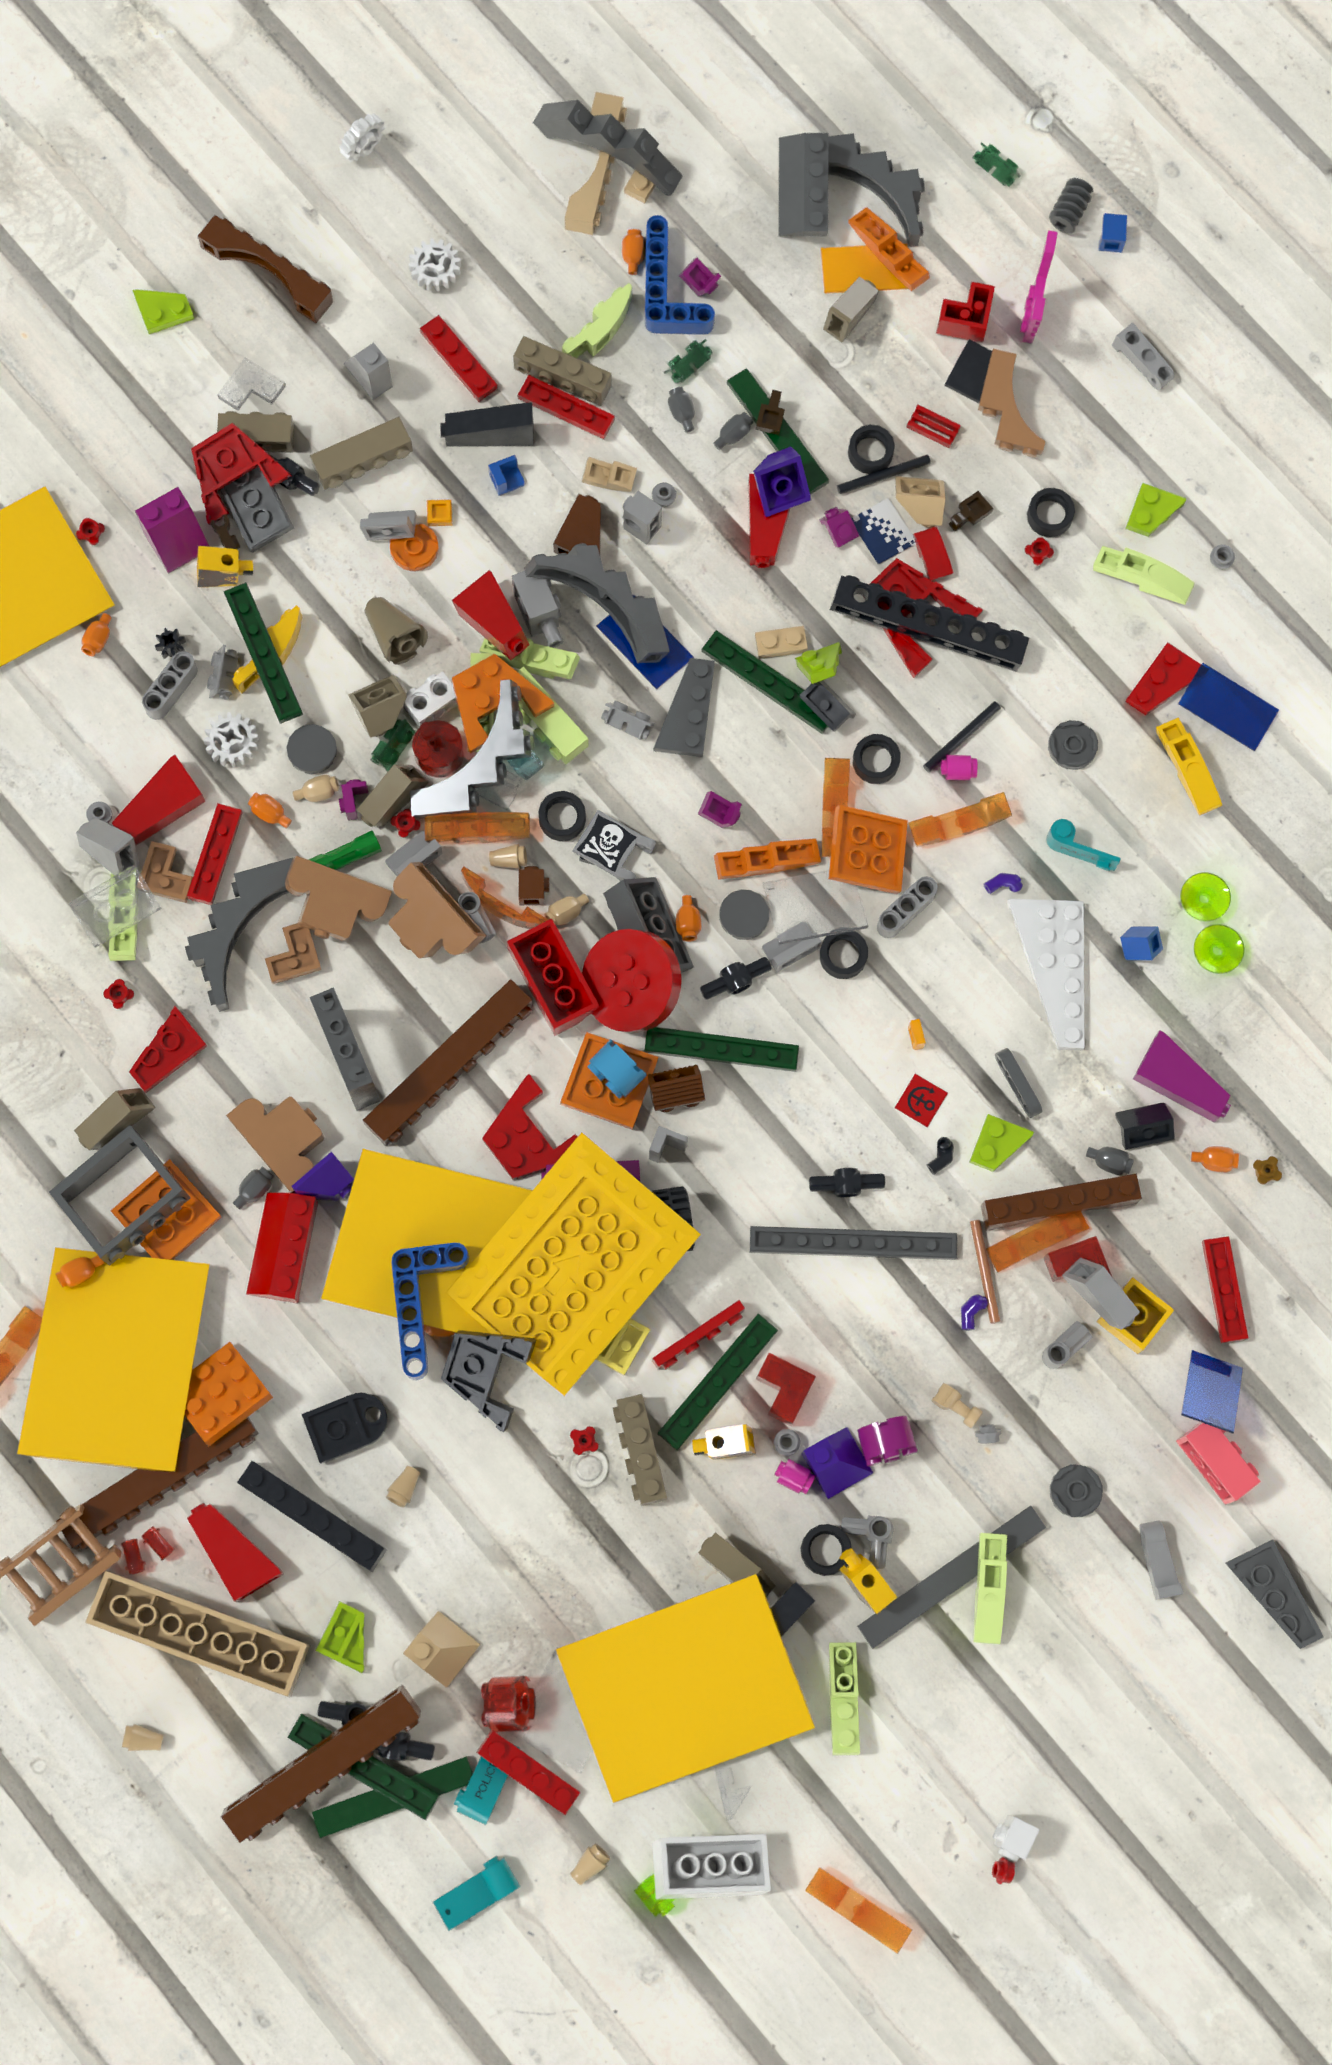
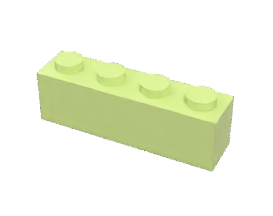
M524 667L517 671L553 700ZM521 697V701H518L519 711L522 712L523 723L525 725L529 723L534 729L533 734L541 743L545 741L548 744L550 753L557 761L561 759L565 764H568L589 746L588 737L554 700L553 708L534 717Z

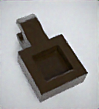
M772 389L769 405L761 404L755 430L779 435L785 409L778 408L781 391Z
M977 491L959 503L958 508L960 512L951 517L952 521L948 525L954 532L960 529L968 520L972 525H975L991 514L994 508Z
M226 514L223 515L225 523L222 526L216 525L214 519L211 520L212 528L218 534L224 548H241L235 534L230 536L228 532L231 528V523Z

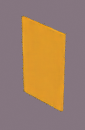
M867 245L821 248L824 293H843L859 277L871 281L879 291L908 289L884 266Z

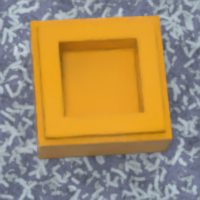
M451 499L427 500L428 526H452Z
M920 1019L911 1020L908 1025V1031L914 1050L923 1049L926 1042Z

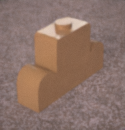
M295 856L292 859L285 880V886L289 893L296 896L307 894L298 924L314 930V935L323 939H328L329 936L341 941L347 939L351 934L357 914L366 922L379 919L383 916L392 893L391 890L299 856Z
M411 862L394 880L393 890L396 896L408 901L389 920V926L400 937V943L406 949L411 950L418 958L432 957L442 946L449 954H466L471 952L487 936L421 862Z
M291 1096L286 1098L268 1114L259 1100L254 1098L246 1099L226 1115L227 1118L290 1193H295L292 1185L314 1167L311 1160L304 1156L324 1140L322 1131L314 1123L317 1118L308 1107L303 1110Z

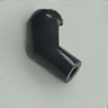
M948 1137L938 1139L937 1158L927 1164V1168L933 1175L953 1161L954 1145Z

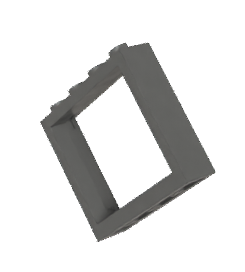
M334 987L309 997L356 1111L380 1102L375 1085Z
M131 1125L126 1127L49 1191L97 1255L109 1266L117 1259H122L125 1253L133 1246L143 1242L147 1234L153 1229L161 1227L165 1223L166 1218L172 1213L181 1210V1206L191 1198ZM138 1147L172 1190L103 1247L69 1202L133 1149Z

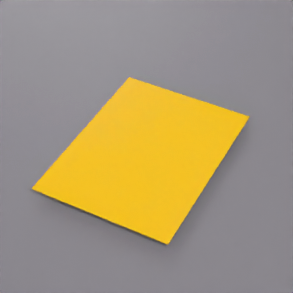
M46 486L0 510L1 667L115 606Z
M581 1133L446 1293L491 1334L536 1339L530 1361L526 1364L565 1396L701 1234L585 1134Z
M362 1149L321 1299L397 1318L391 1263L393 1254L400 1249L454 1242L461 1243L466 1247L469 1254L467 1266L460 1270L419 1275L424 1325L452 1332L463 1330L490 1333L446 1292L533 1190ZM455 1250L451 1253L450 1260L459 1262L463 1259L464 1253L460 1250ZM434 1253L427 1254L424 1258V1264L434 1265L437 1262L438 1256ZM405 1256L398 1261V1267L401 1269L408 1268L411 1264V1258ZM410 1282L404 1283L400 1288V1292L404 1295L411 1294L414 1290V1284ZM409 1308L403 1313V1319L407 1321H412L417 1316V1311L413 1308Z
M55 1247L17 1454L53 1460L175 1472L210 1264L124 1255L122 1259H117L110 1266L104 1262L103 1265L95 1268L94 1274L83 1283L74 1287L65 1286L62 1288L55 1275L60 1272L61 1266L80 1257L91 1259L97 1256V1253Z
M757 1574L555 1649L613 1803L815 1728L802 1689Z

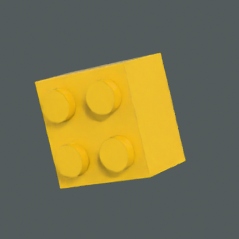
M1132 1277L1123 1286L1122 1290L1140 1311L1134 1317L1133 1323L1120 1330L1110 1326L1101 1316L1096 1322L1136 1354H1139L1146 1348L1173 1313L1174 1309Z

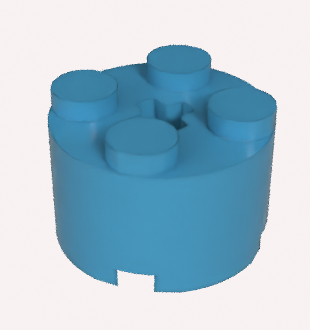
M611 1039L589 1060L590 1064L587 1066L600 1081H603L605 1078L608 1080L605 1085L619 1099L622 1096L626 1097L647 1076Z

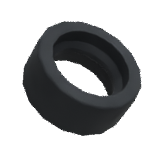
M879 425L861 426L854 431L850 438L848 448L850 463L855 469L866 474L888 468L894 455L895 443L893 437L888 430ZM866 438L877 439L884 444L886 449L885 455L880 460H866L857 452L858 443Z
M1044 488L1038 491L1032 497L1027 511V521L1031 529L1044 537H1057L1064 534L1071 526L1075 514L1074 502L1070 495L1057 488ZM1044 501L1056 502L1065 510V517L1059 524L1044 523L1037 515L1038 505Z
M871 734L864 737L858 742L853 753V768L856 774L863 781L870 784H882L889 781L895 776L901 761V752L898 745L890 737L883 734ZM880 746L890 753L891 764L885 771L873 772L863 765L862 755L868 747Z
M567 791L553 792L545 797L538 810L539 825L544 834L553 840L569 841L577 837L584 829L586 822L585 806L574 793ZM557 803L570 804L577 812L575 824L564 830L554 828L550 825L547 818L549 809Z
M851 929L832 931L824 938L820 948V962L823 969L830 976L837 979H849L857 976L863 970L868 959V946L865 939L858 932ZM848 940L856 945L859 951V958L853 966L840 968L831 962L829 950L836 941Z
M831 1524L818 1525L809 1530L803 1538L800 1548L801 1558L806 1567L813 1573L822 1576L834 1575L844 1566L840 1558L833 1565H820L811 1556V1544L819 1535L829 1534L839 1540L843 1553L848 1549H852L851 1541L847 1534L837 1526Z

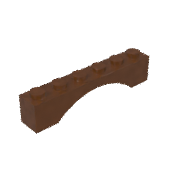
M214 215L199 233L200 247L217 259L246 261L259 265L274 274L289 290L296 310L314 323L320 320L333 303L331 289L327 284L312 279L306 270H299L286 257L277 256L269 246L264 243L259 244L248 232L239 231L228 219H221Z
M1130 1174L984 1200L981 1210L985 1229L988 1231L1061 1214L1134 1205L1142 1199L1137 1174Z

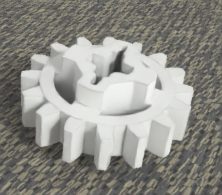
M374 113L372 115L367 114L364 119L361 117L354 121L341 140L343 143L339 146L341 149L340 153L350 162L353 160L358 161L360 156L369 155L375 145L380 142L383 136L381 132L385 129L383 126L385 123Z
M431 239L428 245L422 241V248L414 247V254L409 256L411 262L409 263V270L412 279H418L419 287L426 284L428 291L432 286H435L436 291L440 290L441 285L446 289L449 288L448 282L455 283V275H460L461 259L458 258V251H452L451 243L444 246L443 239H440L438 244L435 243L434 239Z
M231 712L227 713V718H223L219 714V721L217 723L212 720L210 721L212 729H205V733L208 736L203 739L205 745H208L206 751L208 754H212L211 757L214 762L220 759L222 766H225L227 761L231 763L232 767H235L236 761H240L244 765L245 757L253 758L251 750H258L257 744L254 743L259 741L258 734H254L257 729L255 725L250 726L251 721L248 717L242 721L241 713H238L235 718L232 717ZM241 729H244L246 731L248 738H245L244 735H241ZM215 741L221 744V751L215 746Z

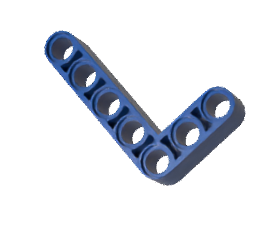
M654 215L648 219L646 228L645 327L649 332L655 334H708L714 328L715 311L712 306L704 303H667L668 222L663 216ZM660 229L661 232H654L652 230ZM653 251H660V252H662V253H660V254H654V253H652V252H653ZM657 272V273H660L661 275H660V276H654V275H652V273ZM658 294L661 297L653 298L652 295ZM658 316L661 319L653 320L651 317ZM676 317H683V318H685V319L679 321V320H676L675 318H676ZM706 317L709 320L701 321L699 318Z
M454 1242L400 1249L392 1256L391 1263L402 1367L405 1374L412 1380L423 1379L428 1372L419 1275L460 1270L467 1266L469 1254L466 1247L461 1243ZM455 1250H460L464 1253L463 1259L459 1262L450 1260V1255ZM434 1253L438 1256L437 1262L431 1266L424 1264L425 1256ZM404 1256L411 1258V1264L408 1268L401 1269L398 1267L400 1258ZM410 1282L414 1284V1290L411 1294L404 1295L400 1292V1288L404 1283ZM409 1308L417 1311V1316L412 1321L403 1319L404 1311ZM412 1334L418 1335L420 1338L418 1345L408 1347L406 1345L407 1337ZM412 1361L422 1362V1369L419 1373L412 1374L409 1372L408 1368Z

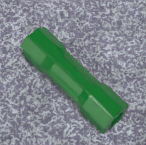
M373 830L345 845L308 860L338 870L360 859H366L382 850Z

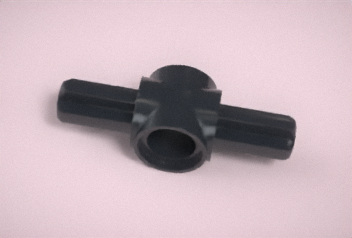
M270 455L291 474L289 478L279 483L288 490L299 488L310 496L318 493L319 483L305 476V471L299 464L287 457L279 460Z
M763 957L746 966L741 962L730 964L720 971V978L700 987L701 994L705 1000H708L725 991L728 994L731 993V995L743 992L752 985L753 978L772 969L770 961L767 957Z
M857 1168L836 1169L833 1172V1176L809 1177V1189L811 1192L834 1191L837 1197H855L861 1194V1190L885 1188L884 1174H860V1170Z
M320 1701L317 1714L322 1718L342 1721L343 1726L351 1720L350 1714L354 1708L359 1707L365 1711L372 1705L346 1701L345 1705Z
M399 1732L396 1734L397 1738L386 1747L380 1745L374 1749L379 1751L380 1757L404 1761L409 1756L430 1761L434 1755L435 1745L410 1740L411 1735Z

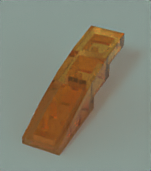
M481 812L425 816V841L427 843L434 839L437 842L453 841L454 843L480 841L481 843L530 838V814L526 812Z

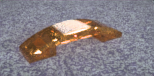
M825 758L821 857H831L835 807L838 805L848 806L850 759Z
M1002 792L980 799L979 803L935 817L930 815L908 822L915 845L918 847L976 832L1011 817L1012 813L1005 793Z
M464 866L461 869L462 878L469 891L477 894L481 905L498 918L526 929H531L548 920L528 906L520 914L485 892V879Z
M1081 1211L1051 1216L986 1249V1252L998 1273L1029 1256L1090 1228Z
M26 1306L22 1308L8 1326L10 1328L0 1341V1386L12 1373L40 1333L42 1317Z
M820 1867L805 1890L897 1954L912 1929Z

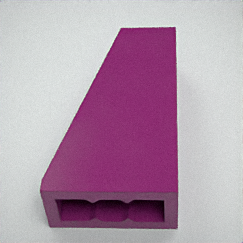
M1159 1030L1137 1069L1133 1080L1214 1123L1220 1117L1224 1118L1231 1106L1227 1103L1231 1095L1166 1033Z

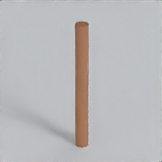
M974 1220L970 1222L984 1295L988 1301L990 1324L1000 1322L981 1222L980 1220Z

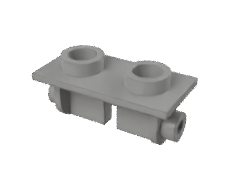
M223 645L217 652L215 651L212 656L211 666H214V671L207 683V689H210L209 698H212L217 693L220 694L219 697L221 699L228 700L233 694V677L226 676V673L234 674L236 672L239 657L235 650L229 649L225 652L226 645Z
M614 701L613 704L606 703L605 706L609 707L610 710H604L601 719L605 720V724H609L619 730L622 729L624 722L628 723L625 732L640 740L642 738L647 739L650 733L647 726L655 725V723L649 721L650 716L640 711H637L636 714L627 711L628 706L618 701Z

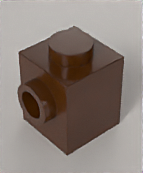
M526 866L524 869H519V906L545 905V892H549V877L544 876V869H539L537 866Z

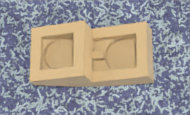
M588 457L581 482L605 489L631 492L637 468L617 461L610 464Z

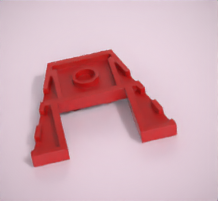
M898 558L871 582L879 584L883 589L891 592H903L907 597L915 600H925L930 595L940 606L951 608L954 613L960 615L969 614L977 618L983 611L982 608H977L968 603L967 599L962 596L955 595L946 590L940 583L933 582L924 577L923 573ZM878 602V603H877V604H878V607H879L880 609H882V610H888V609H889V607H888V605H887L886 603H884V602ZM901 610L902 615L906 618L911 614L908 610ZM883 628L911 676L915 678L932 661V658L910 636Z

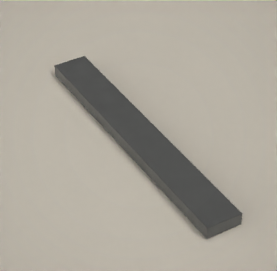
M750 1226L749 1253L956 1260L957 1233Z
M1029 1506L990 1534L1007 1535L1006 1555H1008L1044 1530L1046 1526L1032 1506ZM979 1542L892 1601L879 1613H875L859 1624L857 1627L870 1647L873 1649L975 1578L978 1572Z

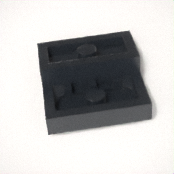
M969 339L956 361L945 386L980 403L992 350Z

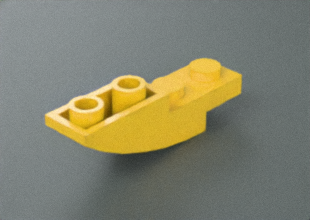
M297 605L292 610H286L274 627L270 626L267 628L282 666L289 657L301 628L303 617ZM253 660L246 666L238 668L232 678L235 688L242 694L260 678Z
M1179 717L1157 726L1156 733L1177 770V776L1199 816L1221 807L1222 802L1209 770L1190 732H1186Z

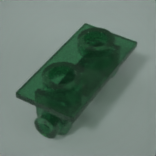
M981 142L980 145L983 150L982 152L978 150L974 154L975 164L979 165L987 173L995 166L996 169L991 176L1003 186L1007 185L1010 187L1015 181L1013 176L1017 175L1019 178L1021 176L1017 171L1019 166L1009 158L1006 161L999 156L1001 152L992 144L986 146Z
M704 339L700 342L694 340L685 348L687 352L682 357L676 355L667 363L669 368L664 371V374L671 371L673 382L676 384L679 382L683 383L684 380L695 372L689 365L691 362L698 369L711 359L712 350L708 346L704 347L702 345L707 340Z
M397 719L394 727L389 729L383 736L389 742L385 743L380 740L371 753L372 757L370 760L377 765L380 763L387 772L398 761L399 756L416 733L406 719L403 721Z

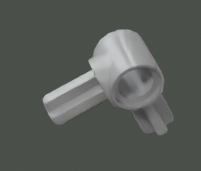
M868 1515L867 1519L844 1517L841 1529L847 1534L866 1535V1539L872 1542L870 1562L875 1568H885L887 1543H892L894 1531L891 1521L882 1516ZM879 1521L885 1522L888 1527L886 1534L883 1536H877L874 1532V1526Z

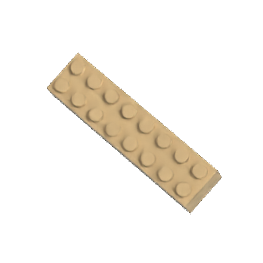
M108 1571L104 1573L85 1622L287 1697L292 1696L310 1648L309 1644Z

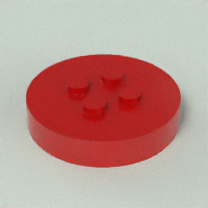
M622 929L605 935L592 947L582 969V975L600 1006L591 1014L601 1024L616 1031L642 1032L658 1026L671 1014L679 999L682 977L678 959L672 948L662 938L648 931Z

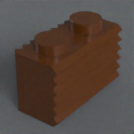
M698 1065L648 1074L651 1099L655 1111L670 1112L674 1110V1107L684 1105L686 1107H695L700 1102L705 1101L702 1077Z

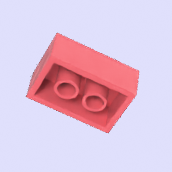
M1209 1417L1198 1423L1176 1440V1442L1226 1505L1237 1501L1261 1481L1257 1477L1259 1476L1257 1469L1250 1462L1246 1463L1241 1457L1242 1451L1234 1441L1230 1442L1224 1435L1226 1431L1221 1423L1216 1419L1213 1421Z

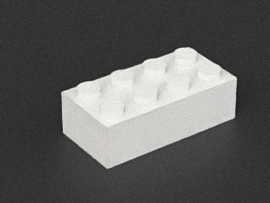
M766 1834L659 1838L652 1843L656 1899L763 1895L771 1891Z

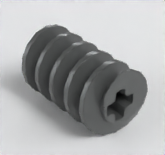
M1070 178L1066 182L1057 203H1055L1049 215L1052 225L1061 232L1072 234L1075 231V226L1079 224V218L1083 216V211L1088 206L1087 203L1092 199L1090 194L1093 192V187L1088 182L1080 178Z

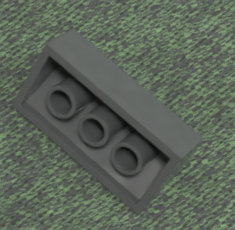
M801 133L780 137L778 236H826L828 232V133Z
M656 877L624 879L603 893L617 925V930L634 929L651 932L662 938L672 948L678 959L681 973L694 968L682 937L677 932L676 923Z

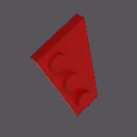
M1167 642L1125 702L1146 716L1169 700L1171 696L1206 674L1209 669Z
M174 1006L170 1016L157 1030L156 1036L149 1046H146L129 1073L143 1091L147 1093L205 1049L207 1045L178 1008Z

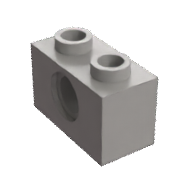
M637 491L633 497L629 496L623 504V529L647 545L661 528L662 506L640 491Z

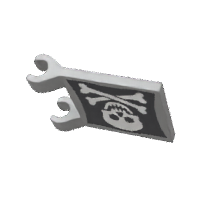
M598 810L572 852L622 881L624 879H635L636 877L635 873L622 868L635 845L644 852L651 854L656 842Z

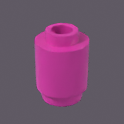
M946 755V760H941V775H945L946 780H970L977 777V758H971V755Z
M789 1458L786 1463L780 1462L774 1474L778 1477L777 1483L798 1494L800 1492L807 1494L815 1478V1475L810 1473V1469Z

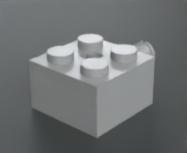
M525 571L512 575L513 595L531 637L544 633L549 647L554 648L561 645L563 639L557 628L559 627L558 618L561 617L559 610L561 605L557 595H552L550 586H552L551 581L546 578L526 577Z

